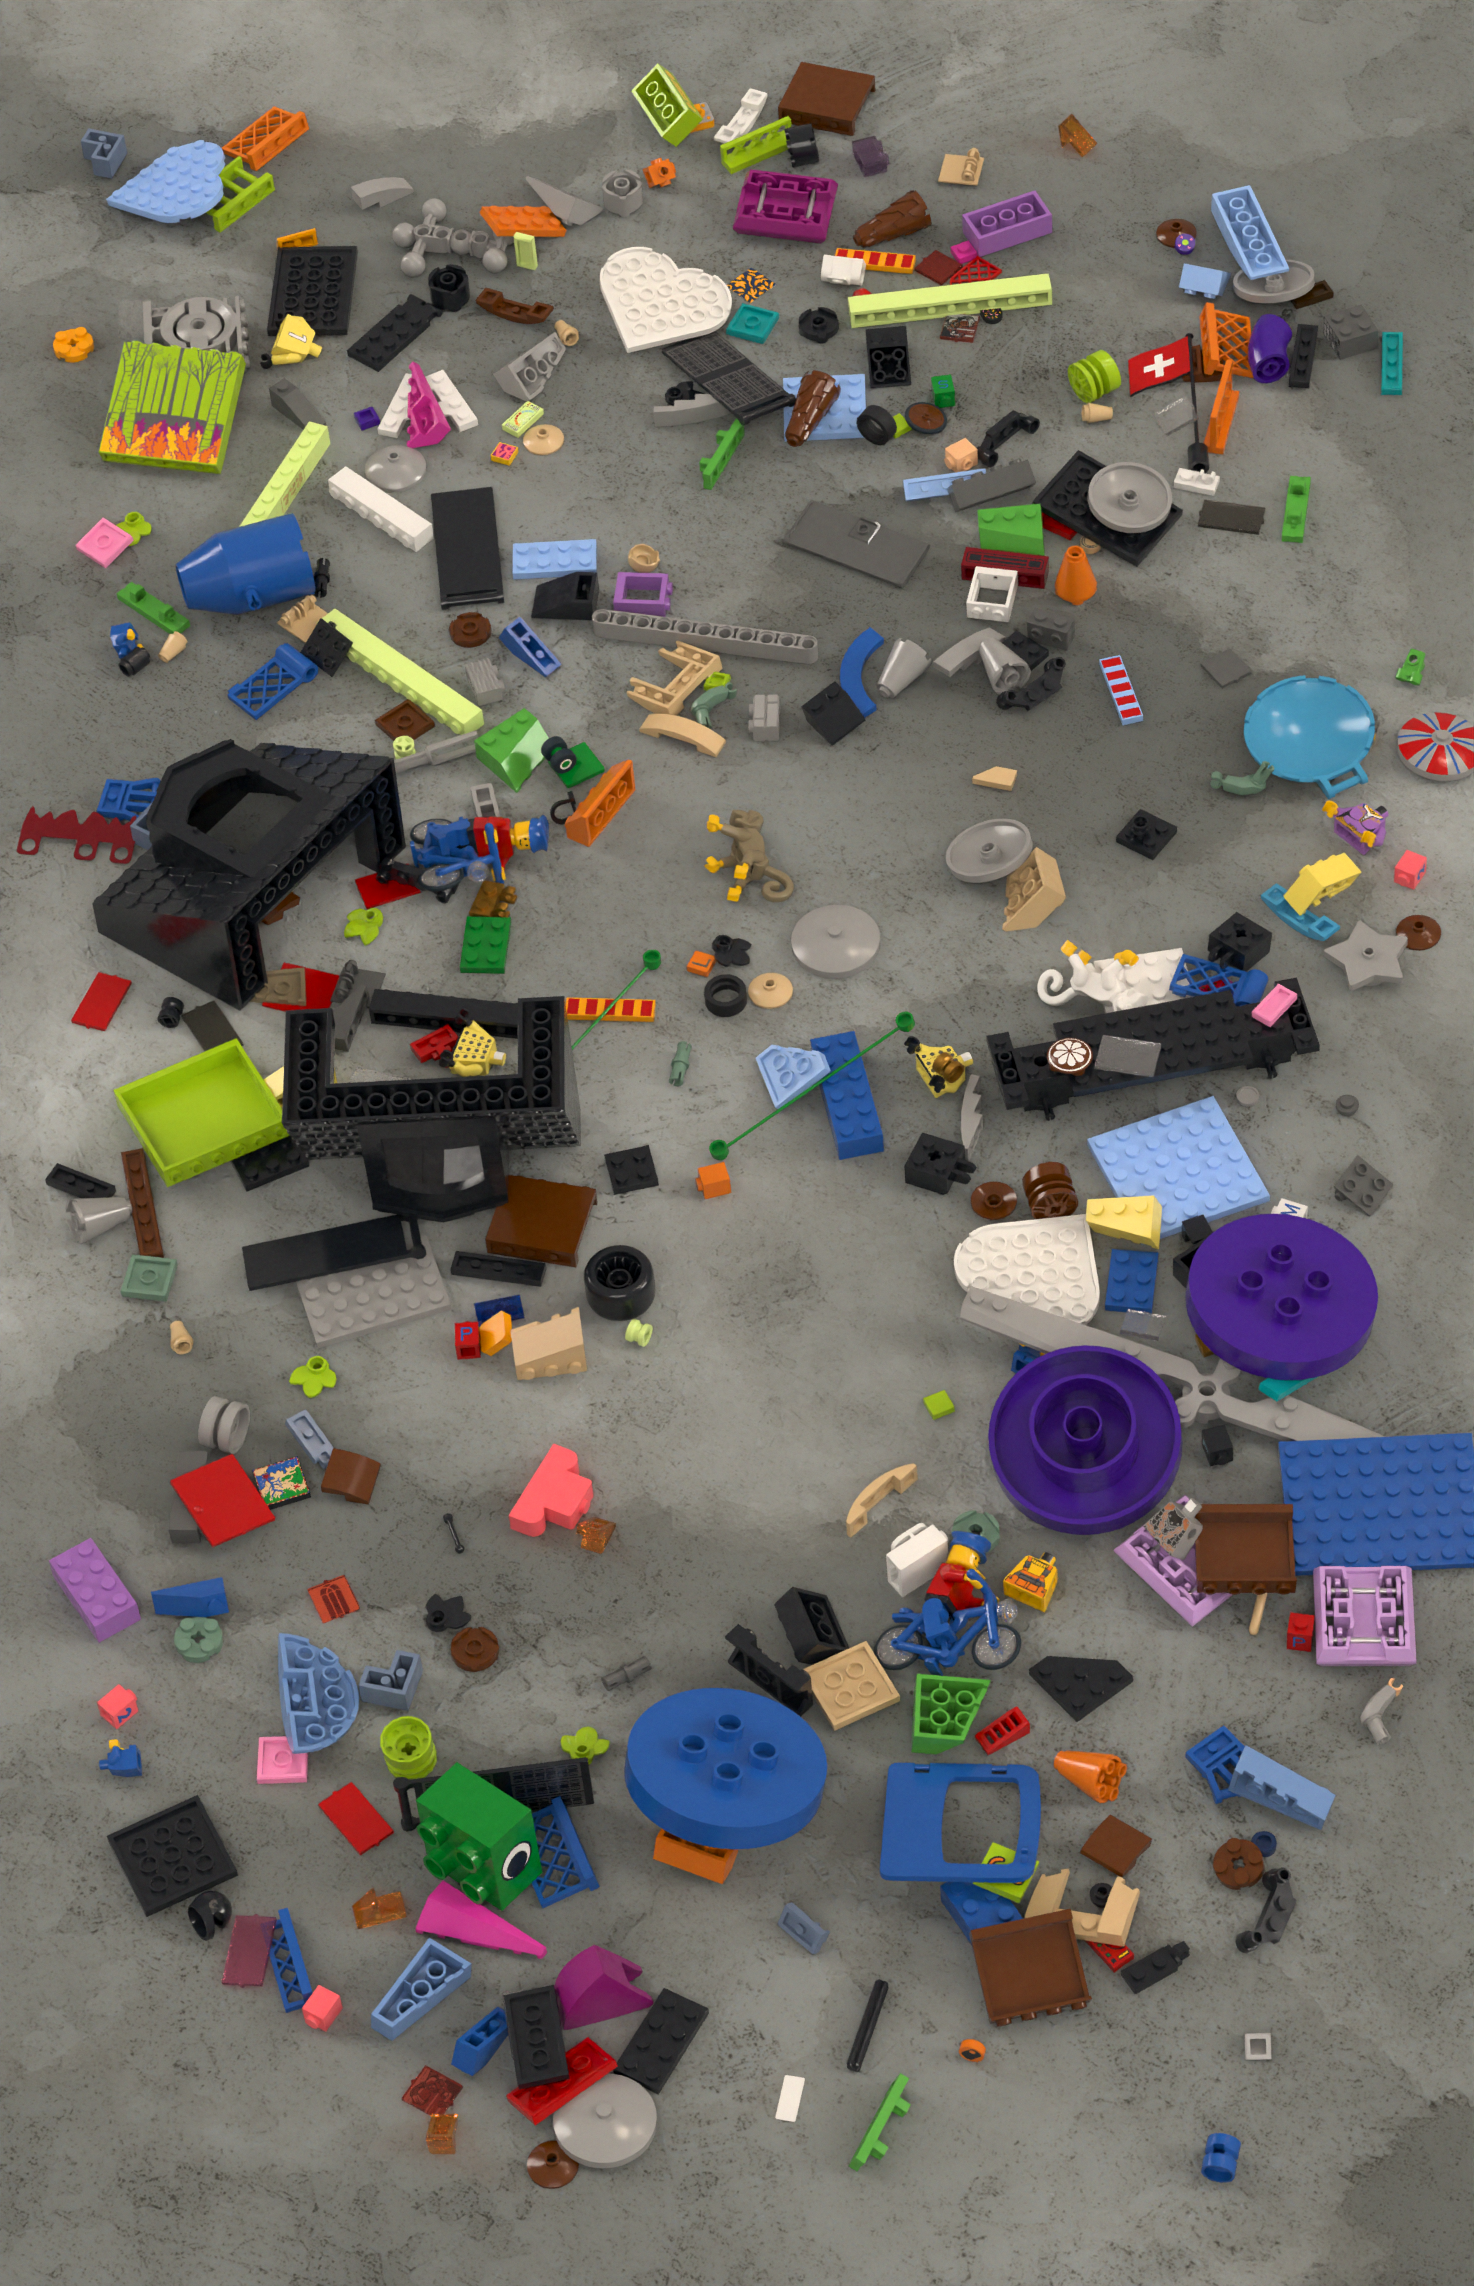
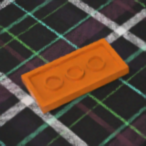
M482 206L480 210L481 216L497 236H514L516 232L534 237H564L566 233L564 226L550 208L546 206Z

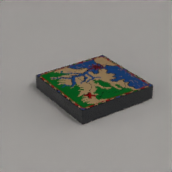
M298 1456L252 1470L259 1494L270 1510L311 1498Z

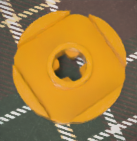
M78 327L57 332L53 341V348L57 358L60 359L61 357L66 362L74 363L88 357L87 354L90 351L93 352L94 343L92 336L87 332L86 328Z

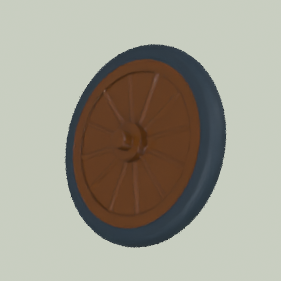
M917 402L911 404L905 411L907 424L917 432L937 434L943 431L947 425L946 414L934 404Z

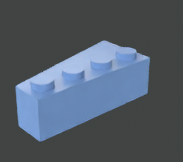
M1247 1745L1243 1749L1228 1791L1319 1830L1322 1829L1335 1798V1794L1331 1793L1328 1789L1320 1787Z
M429 1938L372 2012L371 2028L393 2041L471 1978V1963Z

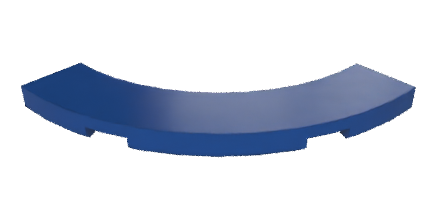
M871 627L860 634L850 645L844 655L840 669V686L848 693L864 718L877 709L876 704L868 697L862 684L863 666L873 652L884 644V638Z

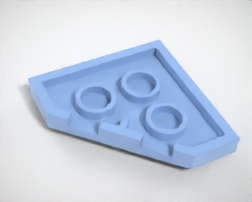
M771 1045L756 1057L776 1109H779L807 1090L831 1071L825 1055L814 1050L806 1051L800 1048H784L778 1045Z

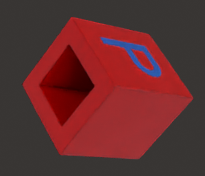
M466 1321L455 1323L457 1360L481 1358L478 1322Z
M1290 1612L1287 1630V1649L1311 1652L1315 1615Z

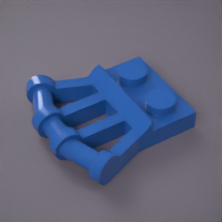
M159 778L139 781L107 779L97 813L106 818L117 817L119 821L123 819L130 821L135 815L138 818L139 815L130 811L144 812L153 802L161 780ZM151 789L152 792L139 791V790ZM131 800L150 801L151 803L132 802Z
M1224 1725L1189 1749L1185 1754V1758L1202 1774L1203 1778L1207 1779L1215 1804L1222 1803V1800L1227 1798L1241 1797L1228 1791V1788L1219 1790L1213 1775L1217 1772L1230 1785L1233 1775L1225 1766L1231 1763L1236 1768L1239 1761L1238 1756H1241L1245 1747Z

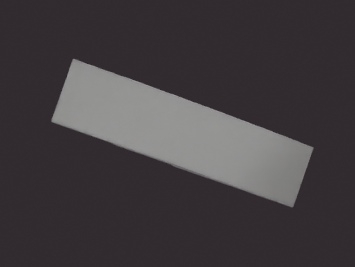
M695 394V400H675L674 406H654L653 413L655 427L697 423L718 418L731 412L710 394Z
M990 627L976 632L961 640L933 661L934 668L951 677L959 669L966 670L973 662L979 664L982 661L979 646L985 638L995 637L1000 642L1006 640V637Z
M973 1074L969 1078L961 1110L962 1145H965V1160L970 1161L983 1130V1115L980 1114L982 1110L981 1095H978L980 1092V1076Z

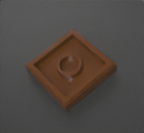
M409 699L375 720L376 726L393 741L400 736H409L415 740L435 727V722Z

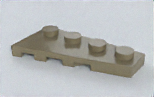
M305 968L266 971L268 984L265 983V987L258 994L255 993V997L249 1001L306 1006Z

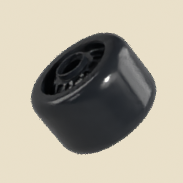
M626 1245L606 1247L590 1258L584 1270L587 1301L596 1314L607 1320L627 1321L637 1318L647 1311L654 1300L656 1289L652 1264L643 1252L634 1247Z

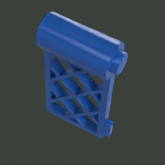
M285 643L276 649L275 657L240 685L237 683L228 690V698L257 720L301 683L312 681L318 674V666L293 646ZM275 665L280 669L279 673L268 674L269 670ZM283 678L294 679L290 684H282ZM268 679H279L278 685H268ZM257 680H264V686H253V683ZM278 690V694L274 697H267V691ZM252 692H263V697L252 698ZM241 693H248L247 699H238L237 696ZM262 703V707L257 711L251 709V704Z
M1182 954L1169 990L1172 991V994L1182 997L1186 995L1195 997L1231 990L1237 1007L1260 1002L1269 979L1261 970L1253 969L1246 972L1232 967L1223 969L1218 963ZM1184 964L1195 965L1196 969L1187 971ZM1214 970L1218 975L1208 977L1205 971ZM1200 973L1204 980L1194 982L1191 976ZM1235 976L1240 979L1237 982L1230 983L1227 977ZM1185 978L1189 982L1187 986L1177 984V981ZM1222 979L1225 986L1216 988L1213 982ZM1208 984L1211 991L1203 992L1200 991L1199 987Z

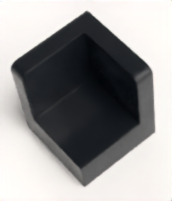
M1204 1215L1182 1221V1237L1185 1242L1191 1241L1192 1244H1196L1213 1233Z

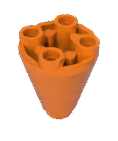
M1071 546L1067 549L1057 574L1055 594L1061 599L1071 602L1073 605H1081L1095 594L1097 582L1083 549L1080 546Z
M1067 1750L1060 1751L1054 1760V1768L1062 1776L1098 1803L1116 1800L1119 1794L1118 1787L1121 1778L1127 1771V1765L1122 1763L1121 1759L1114 1754Z

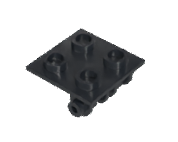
M320 618L300 653L333 677L353 642L336 629L337 625L334 622L329 621L327 623Z

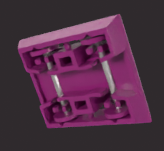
M750 169L745 176L733 230L738 234L821 244L826 240L838 183L833 179Z

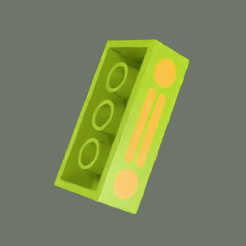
M658 63L631 91L661 137L675 147L703 120L674 75Z

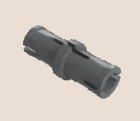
M642 1656L632 1663L621 1665L620 1669L611 1674L601 1677L602 1683L606 1690L610 1691L625 1682L630 1683L638 1675L652 1670V1667L649 1666L651 1664L646 1656Z

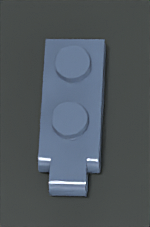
M305 1409L286 1419L285 1425L314 1464L319 1463L323 1469L327 1468L333 1446Z

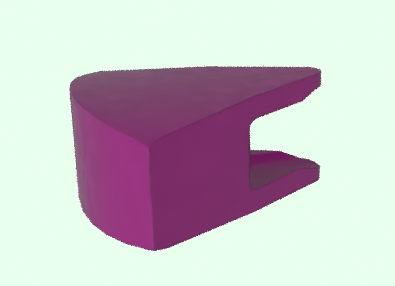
M593 1945L573 1957L560 1971L554 1985L563 2030L609 2020L652 2006L654 2004L652 1997L629 1983L642 1974V1968L597 1945Z

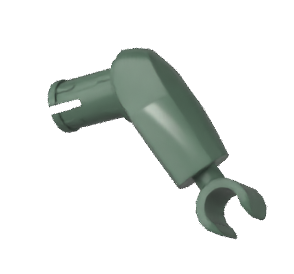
M726 683L725 687L722 685L709 689L693 702L691 713L696 716L697 723L709 729L712 728L709 719V712L712 708L727 698L733 699L736 697L737 689L731 690L732 683Z
M1263 761L1255 774L1245 777L1228 775L1225 780L1222 773L1215 771L1212 773L1211 778L1216 780H1211L1210 785L1214 789L1220 788L1222 785L1224 791L1238 795L1257 794L1266 788L1265 781L1274 771V766L1271 765L1270 768H1267L1270 763Z

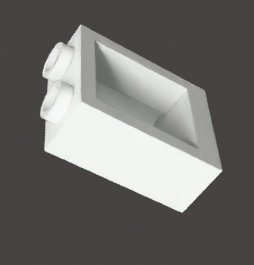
M976 566L966 602L967 617L1009 622L1018 588V571ZM980 588L1009 591L1005 605L976 602Z

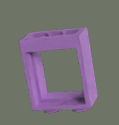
M618 572L613 601L614 611L665 617L666 610H670L671 604L668 596L673 593V583L669 582L668 574ZM628 589L660 590L659 600L626 599Z

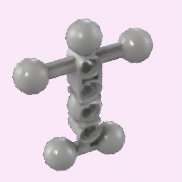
M437 198L428 199L423 204L422 214L425 218L423 224L414 228L413 225L405 222L399 223L393 229L392 238L397 246L406 248L415 243L412 252L403 256L400 265L404 274L410 277H417L425 270L426 262L423 258L425 251L435 253L448 252L451 254L453 250L459 255L470 253V256L474 255L478 258H483L482 263L487 271L498 273L507 266L506 247L514 243L513 236H497L494 231L493 237L495 241L489 240L488 233L484 231H472L470 233L467 230L460 229L454 232V228L449 229L445 226L435 225L445 218L447 211L443 201Z

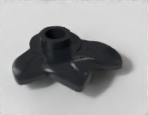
M685 381L677 386L670 387L665 394V401L670 405H674L675 400H695V394L704 393L693 390V381Z
M719 935L713 941L712 949L715 951V959L722 966L728 967L731 963L737 966H744L750 963V958L745 952L751 947V943L740 938L732 939L727 935Z
M434 1594L427 1601L426 1609L428 1616L426 1618V1625L431 1631L442 1632L447 1628L458 1629L465 1626L472 1618L469 1613L463 1612L464 1602L462 1596L443 1601L439 1595Z

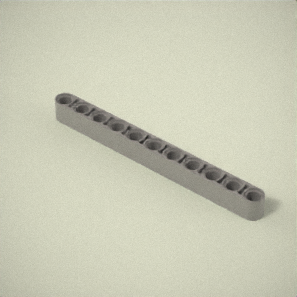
M606 609L596 610L592 614L594 634L601 638L677 647L676 641H681L710 652L812 664L818 660L817 639L810 635Z

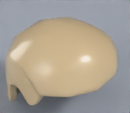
M645 544L635 545L628 554L629 565L636 572L651 573L660 562L659 552Z

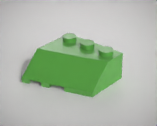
M523 708L474 740L476 757L517 793L525 779L528 780L531 777V772L534 768L540 766L545 758L541 753V747L549 738L538 719Z
M917 1674L914 1687L911 1752L938 1754L963 1744L991 1680Z

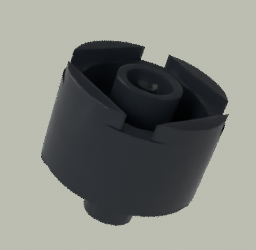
M811 123L784 129L786 139L789 140L786 141L788 152L790 155H793L790 156L792 168L820 161Z
M449 264L446 265V268L439 269L437 267L429 274L428 284L432 305L440 309L457 312L469 301V280L464 268Z

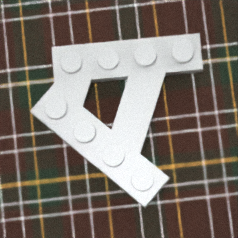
M444 370L425 377L434 396L439 401L438 404L444 416L450 417L459 432L478 425L476 416ZM405 374L378 427V435L398 438L406 421L411 420L407 416L408 393L411 392V385L408 384V379L411 378L412 374Z

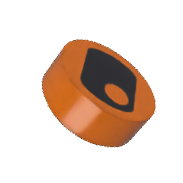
M973 2039L963 2040L959 2048L960 2056L972 2062L982 2061L986 2052L985 2046Z

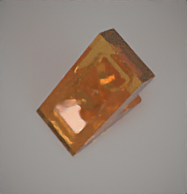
M1072 113L1058 125L1062 148L1070 143L1080 156L1083 157L1097 144Z
M592 1517L579 1523L576 1533L583 1535L581 1548L602 1554L616 1528V1523L598 1517Z
M372 1888L352 1906L358 1929L407 1917L401 1891L376 1897L375 1890Z
M432 2114L426 2134V2143L431 2154L456 2153L455 2134L458 2126V2114Z

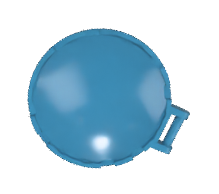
M1305 675L1291 677L1265 689L1257 696V700L1253 705L1249 707L1244 720V739L1247 749L1260 766L1263 761L1270 763L1267 768L1273 765L1274 771L1272 774L1290 781L1317 782L1328 799L1359 783L1362 785L1368 782L1367 774L1359 763L1365 758L1372 746L1375 735V720L1367 701L1351 686L1348 685L1346 687L1337 683L1336 679L1319 676V678H1306ZM1350 771L1355 775L1333 786L1329 783L1330 780Z

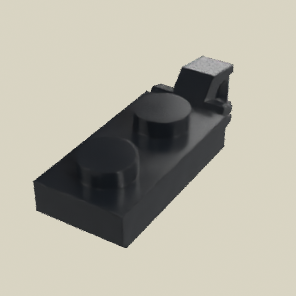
M1185 1941L1173 1947L1170 1945L1162 1947L1121 1970V1976L1133 1993L1137 1994L1178 1971V1967L1182 1965L1181 1960L1190 1956V1948Z

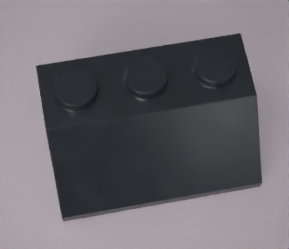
M791 1587L774 1604L778 1618L783 1624L786 1637L791 1643L798 1662L814 1665L849 1649L827 1595Z

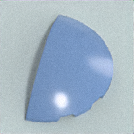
M279 1633V1693L283 1725L289 1747L293 1754L321 1750L340 1740L348 1732V1729L355 1720L359 1707L357 1684L351 1671H345L339 1663V1657L328 1648L320 1649L311 1645L308 1638Z

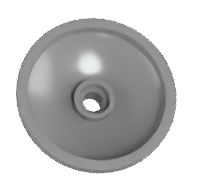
M404 445L384 447L372 454L365 464L367 481L385 492L408 490L416 486L426 474V461L423 455L416 449Z

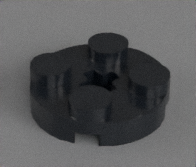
M818 307V310L814 311L808 309L799 317V334L806 339L820 344L826 343L839 330L837 314L829 308Z

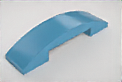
M1277 883L1261 894V899L1282 921L1309 938L1325 941L1340 929V925L1325 915L1319 918L1306 910L1303 915L1299 916L1283 897L1287 890Z

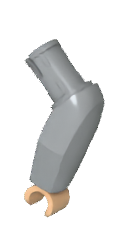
M1391 1678L1387 1685H1384L1370 1698L1360 1716L1361 1725L1368 1727L1377 1745L1384 1744L1391 1738L1381 1719L1385 1709L1394 1700L1395 1696L1399 1695L1403 1687L1402 1684L1399 1688L1393 1687L1394 1678Z

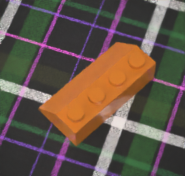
M628 759L612 766L607 773L602 775L599 783L590 790L586 799L579 803L577 810L565 822L567 838L587 847L591 846L636 790L631 760Z

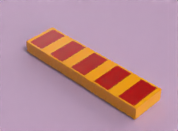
M837 248L835 256L863 259L866 263L865 270L913 274L916 262V255L841 248Z
M567 997L568 1020H596L615 999ZM619 999L600 1021L654 1022L656 1001Z

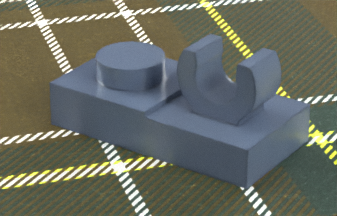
M792 1902L785 1905L777 1924L813 1955L820 1951L822 1943L827 1940L830 1933L828 1930L824 1931L820 1927L819 1922L812 1921L808 1915Z

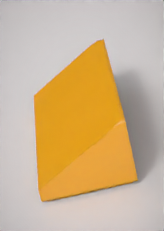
M315 228L280 237L276 241L277 249L278 247H312L318 245Z

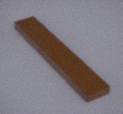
M140 1148L121 1152L139 1253L142 1256L164 1258L144 1149Z

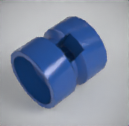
M1224 2133L1209 2135L1205 2148L1206 2155L1203 2158L1201 2168L1202 2175L1215 2182L1226 2183L1232 2181L1235 2178L1236 2161L1239 2158L1241 2147L1240 2141L1234 2136Z

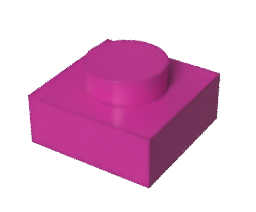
M969 240L950 247L951 254L959 265L969 262L977 256V251Z

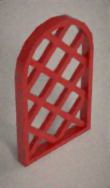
M976 256L952 276L950 285L952 283L961 284V282L971 283L993 280L1002 273V270ZM980 267H987L988 271H980ZM970 268H977L978 271L970 272ZM978 274V278L971 279V275ZM980 274H988V277L981 278ZM968 275V279H961V276Z

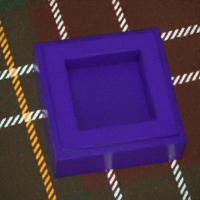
M373 407L354 412V418L361 431L380 425V419Z

